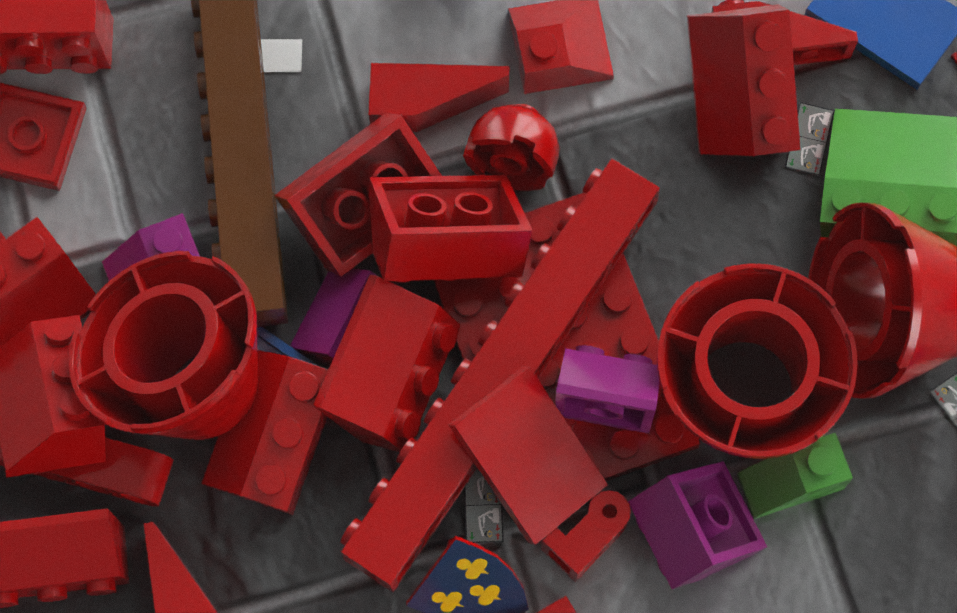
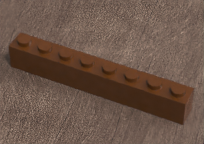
M191 0L193 17L200 18L201 31H194L195 52L197 59L204 58L205 72L197 73L199 96L201 100L207 99L208 113L201 114V128L204 142L211 141L212 156L204 157L207 183L215 184L216 199H208V212L211 227L219 228L220 242L212 243V256L233 268L247 285L255 304L257 327L288 324L277 199L274 196L276 189L257 0Z

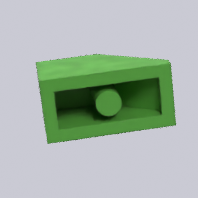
M836 433L823 436L815 443L795 453L767 458L737 473L753 519L844 490L853 479Z

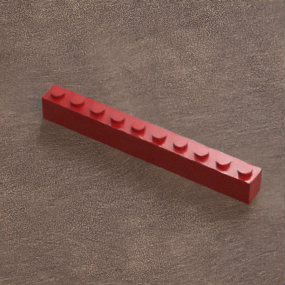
M611 158L603 171L596 168L592 172L582 190L587 195L578 208L571 205L565 211L557 225V230L560 231V234L552 246L544 243L539 249L530 266L534 269L530 278L525 284L518 281L510 291L504 303L508 310L499 323L491 320L483 330L478 340V344L482 347L472 362L467 358L464 359L451 379V383L455 385L445 401L438 398L428 410L423 421L428 426L420 438L416 440L411 437L406 442L396 459L400 467L390 481L384 477L373 490L368 500L373 506L362 521L355 518L344 532L340 543L345 546L341 554L346 562L394 593L478 469L449 427V424L522 366H530L537 378L541 376L656 206L660 187Z

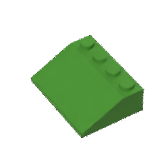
M835 109L824 180L820 217L821 237L829 236L837 223L833 222L832 217L844 207L854 203H876L957 246V117Z

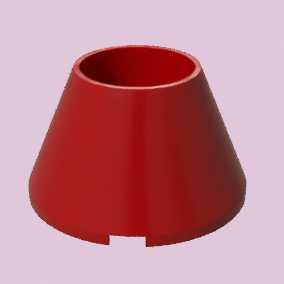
M854 203L837 212L832 217L833 222L837 223L829 236L820 237L812 257L808 279L819 285L837 303L835 307L843 317L848 329L852 330L857 349L858 368L856 383L851 397L858 399L875 398L957 357V246L880 204Z
M173 251L154 255L121 271L105 284L87 305L91 312L80 334L74 332L71 340L69 374L74 391L81 403L93 416L104 424L132 433L204 440L217 437L231 430L251 409L258 391L256 309L253 297L245 282L233 268L214 256H212V259L192 256L189 251ZM195 357L194 360L185 369H183L180 373L176 374V372L188 360Z
M769 264L733 265L700 282H695L672 306L663 324L658 342L657 370L659 381L666 401L675 416L684 427L704 443L717 450L739 457L753 459L781 457L795 453L815 443L836 424L844 413L853 394L857 378L858 360L855 339L852 330L848 329L843 317L835 307L837 303L826 291L807 277L787 268ZM747 342L765 347L773 352L786 367L791 381V396L781 403L768 407H751L737 403L726 396L715 384L709 371L708 357L717 349L732 343Z

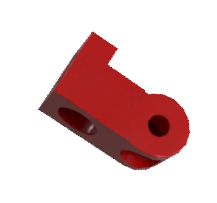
M607 490L598 493L589 503L587 514L566 536L556 527L542 540L540 549L576 582L626 529L631 514L629 502L616 491Z

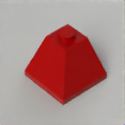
M555 0L508 8L524 94L614 79L598 0Z

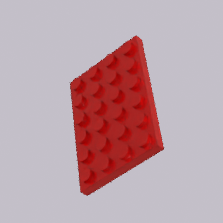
M580 193L525 213L532 228V235L523 277H503L500 279L469 278L453 281L432 280L442 308L461 324L457 332L456 345L462 361L467 358L472 362L482 347L478 344V340L485 327L491 320L499 323L508 310L504 303L512 288L518 281L524 284L534 272V269L530 266L539 249L544 243L552 246L560 234V231L557 230V225L565 211L571 205L578 208L587 194ZM624 253L538 378L554 404L565 348L576 350V347L580 345L593 346L602 349L605 352L604 356L623 359L626 354L642 355L650 358L653 365H657L659 340ZM660 384L656 411L649 433L564 418L605 481L697 449L700 446L699 439L683 426L671 410Z

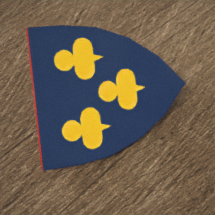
M458 536L451 538L447 542V548L406 601V606L424 613H522L529 611L524 587L514 570L497 554Z

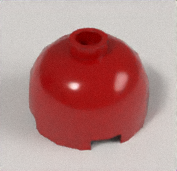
M510 104L494 107L476 120L469 134L463 157L467 166L477 175H485L486 171L492 175H507L513 190L534 191L543 189L547 179L553 177L558 162L560 146L554 127L534 107L527 104Z

